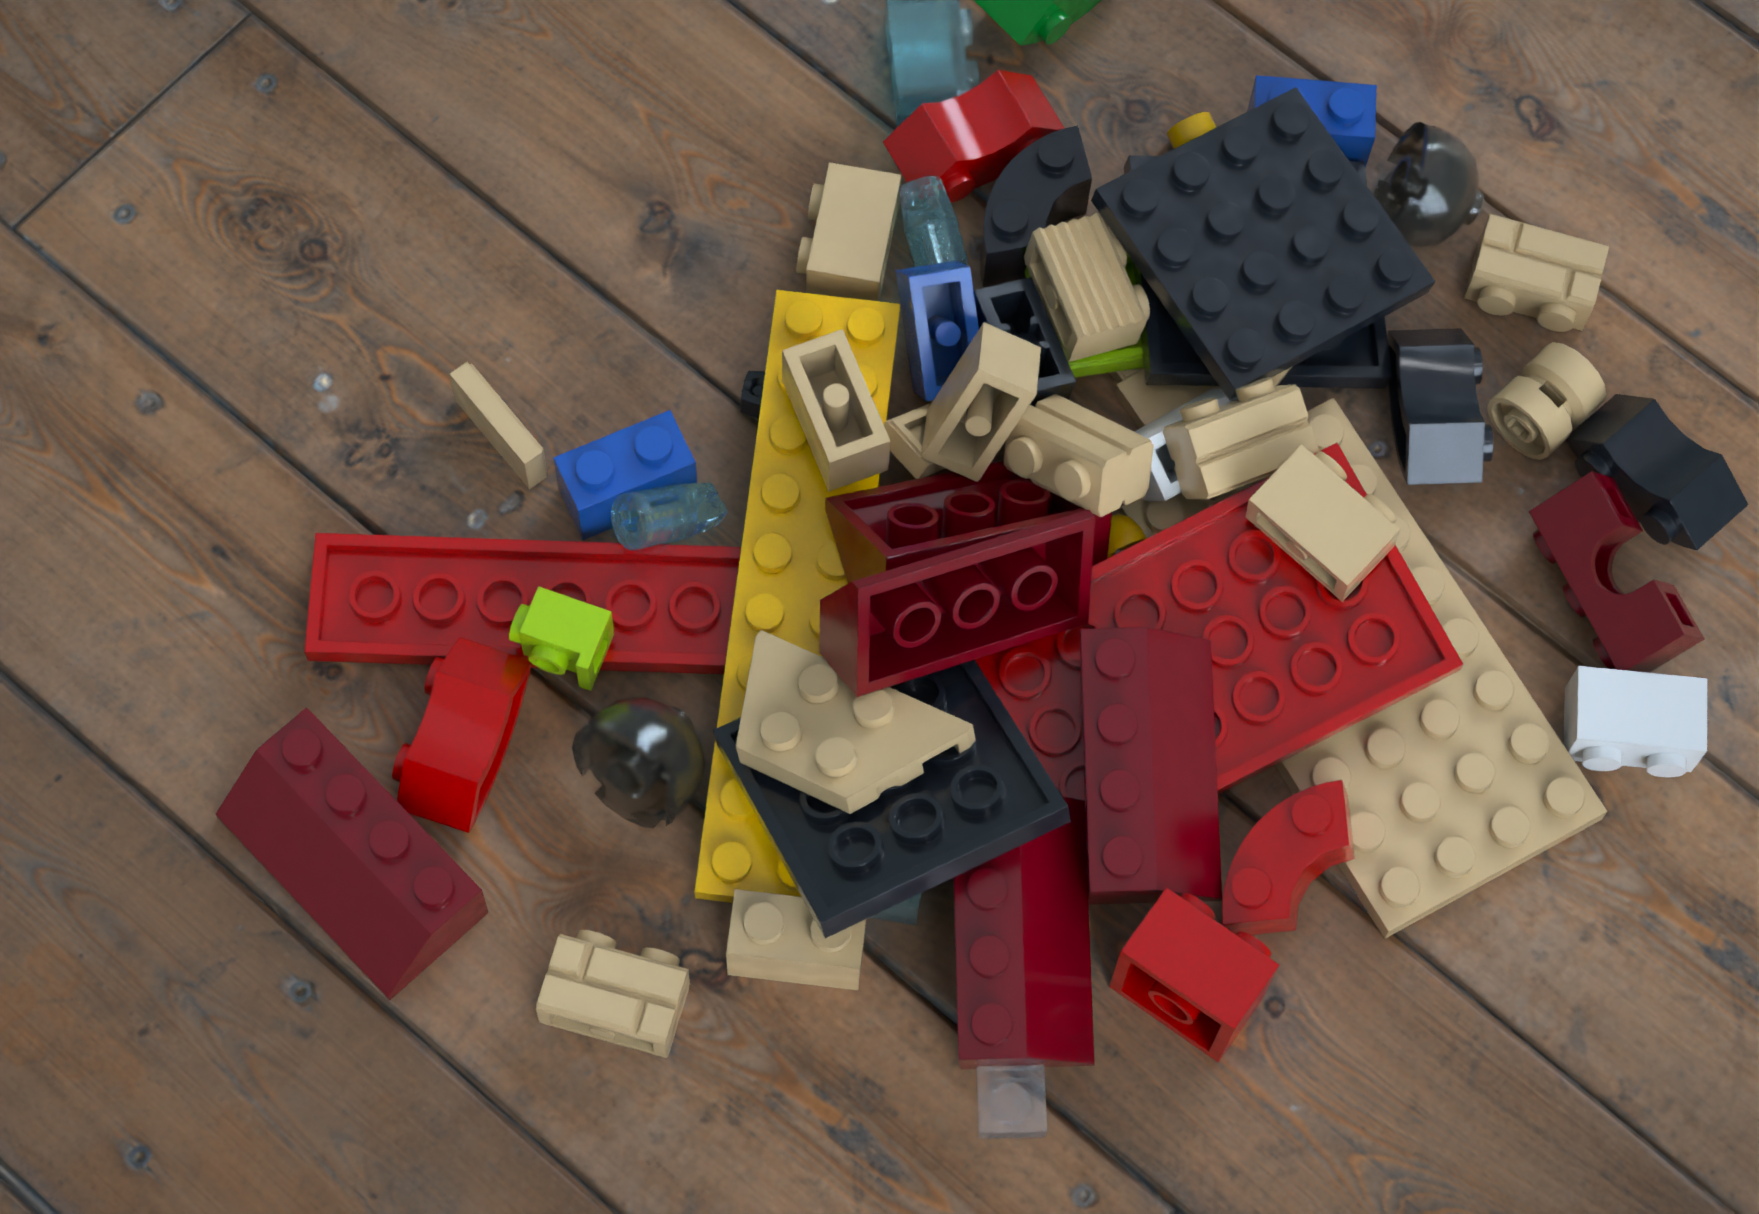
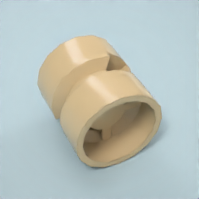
M1552 342L1546 345L1524 366L1522 376L1512 378L1489 400L1487 410L1489 419L1496 431L1509 445L1529 458L1542 460L1547 458L1570 436L1572 426L1582 424L1605 401L1607 393L1605 383L1599 372L1588 359L1565 344Z

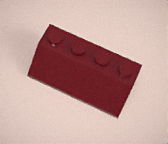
M1004 461L990 464L978 482L956 472H949L827 497L825 500V511L848 583L1085 511L1080 506L1036 485L1030 478L1025 479L1007 470ZM1112 512L1102 517L1095 515L1092 566L1106 560L1108 557Z
M1088 509L852 581L820 600L819 653L854 695L859 697L1088 624L1095 515Z
M1150 627L1081 629L1080 661L1089 905L1156 903L1166 887L1179 896L1182 893H1188L1202 901H1222L1211 640Z
M307 707L254 752L216 812L217 818L389 1001L489 913L482 889Z
M1063 797L1069 808L1071 822L954 877L958 1057L961 1069L1095 1065L1085 800Z

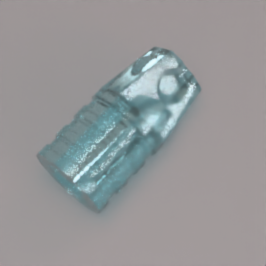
M925 176L899 186L904 234L910 247L908 250L910 258L913 259V267L954 260L968 265L967 254L963 248V238L958 229V219L940 176Z
M674 483L665 485V487L659 486L619 495L612 506L611 522L618 541L629 550H638L684 540L716 527L726 516L728 510L725 503L719 498L718 492L712 483Z

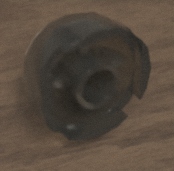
M1415 122L1404 132L1387 160L1397 164L1390 182L1379 179L1374 196L1410 247L1434 246L1451 238L1463 224L1469 226L1474 222L1483 203V192L1478 190L1479 170L1476 159L1462 140L1437 126Z
M629 697L615 701L594 715L575 734L572 744L575 764L580 774L583 776L591 769L595 778L602 784L595 792V795L603 804L623 819L644 828H654L661 820H666V826L672 823L688 807L698 792L705 768L703 748L691 719L682 710L651 698Z

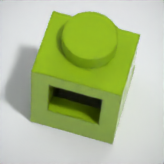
M538 586L531 605L521 604L510 628L509 640L522 645L523 655L529 656V661L534 666L558 675L565 674L566 670L577 673L579 687L591 691L614 636L612 611Z

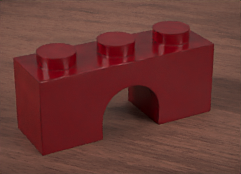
M1591 471L1528 511L1538 528L1533 532L1536 545L1550 563L1554 564L1557 562L1568 582L1563 585L1565 597L1579 616L1588 617L1598 637L1593 639L1594 648L1608 669L1650 673L1705 640L1673 584L1653 579L1639 589L1624 594L1616 585L1612 574L1614 557L1624 543L1643 532V529L1613 478Z

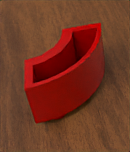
M997 70L982 83L959 96L941 102L922 103L883 141V144L916 199L943 198L945 202L953 203L968 196L975 188L998 179L1004 168L1023 149L1050 133L1064 129V126L1032 75Z
M462 637L458 638L445 659L440 657L434 659L424 686V693L430 695L424 717L412 744L404 743L400 748L392 771V779L400 782L397 802L408 813L466 833L471 831L497 778L517 723L532 664L528 659Z
M1343 780L1312 786L1288 797L1266 813L1250 830L1238 848L1227 874L1222 901V925L1234 934L1243 931L1251 935L1295 931L1298 905L1310 883L1330 866L1355 859L1349 799Z

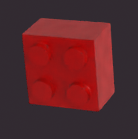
M1166 887L1122 948L1109 987L1219 1063L1262 1001L1279 964L1270 958L1272 955L1271 951L1259 939L1243 931L1234 934L1215 921L1213 910L1202 900L1188 893H1182L1179 896Z

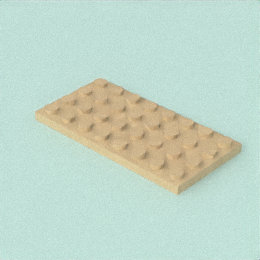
M1332 398L1307 411V422L1312 426L1319 451L1338 443L1366 494H1372L1380 499L1394 513L1396 517L1394 524L1400 529L1395 545L1464 664L1460 671L1275 765L1293 794L1322 783L1343 780L1349 799L1355 859L1340 863L1338 866L1385 939L1603 819L1608 811L1336 400ZM1268 477L1208 500L1186 499L1182 492L1167 501H1144L1141 498L1128 505H1122L1119 514L1131 517L1141 526L1146 537L1149 538Z

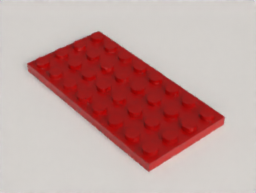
M1335 443L1321 450V452L1329 455L1343 468L1347 475L1345 482L1364 498L1367 494L1339 444ZM1270 477L1092 566L1088 624L975 659L1061 796L1085 800L1080 661L1081 629L1150 627L1211 640L1218 794L1460 671L1464 664L1396 545L1342 602L1245 517L1248 501ZM1085 803V821H1086V803ZM1086 831V848H1087V831Z

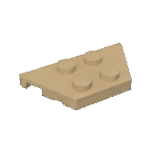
M763 630L755 637L736 742L740 763L851 814L877 800L884 790L893 786H902L924 774L923 762L952 746L961 753L970 748L976 741L973 724L890 687L856 697L823 657Z

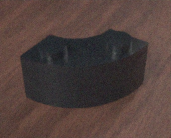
M1078 125L1050 133L1027 146L1009 162L995 182L985 210L980 252V275L983 288L1025 279L1027 265H1025L1024 255L1032 232L1039 227L1045 229L1049 225L1056 226L1062 221L1065 222L1087 212L1092 175Z
M1461 328L1388 330V345L1393 375L1388 384L1391 421L1396 453L1407 485L1481 483L1483 462H1490L1493 456V432L1490 424H1485L1476 393V384L1481 383L1483 372L1480 348L1474 347V343Z
M1615 394L1572 431L1566 439L1577 457L1575 467L1581 478L1591 471L1613 478L1637 521L1642 524L1646 533L1660 544L1666 545L1671 541L1685 548L1698 550L1749 505L1723 455L1707 450L1685 436L1668 419L1656 399Z

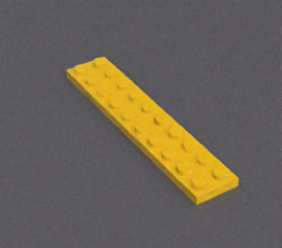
M776 290L717 728L741 717L755 637L761 630L821 656L819 653L820 600L848 584L825 511V500L827 497L879 487L880 473L828 491L782 382V350L843 329L884 425L888 415L901 304ZM715 740L694 891L695 899L733 903L735 889L802 897Z

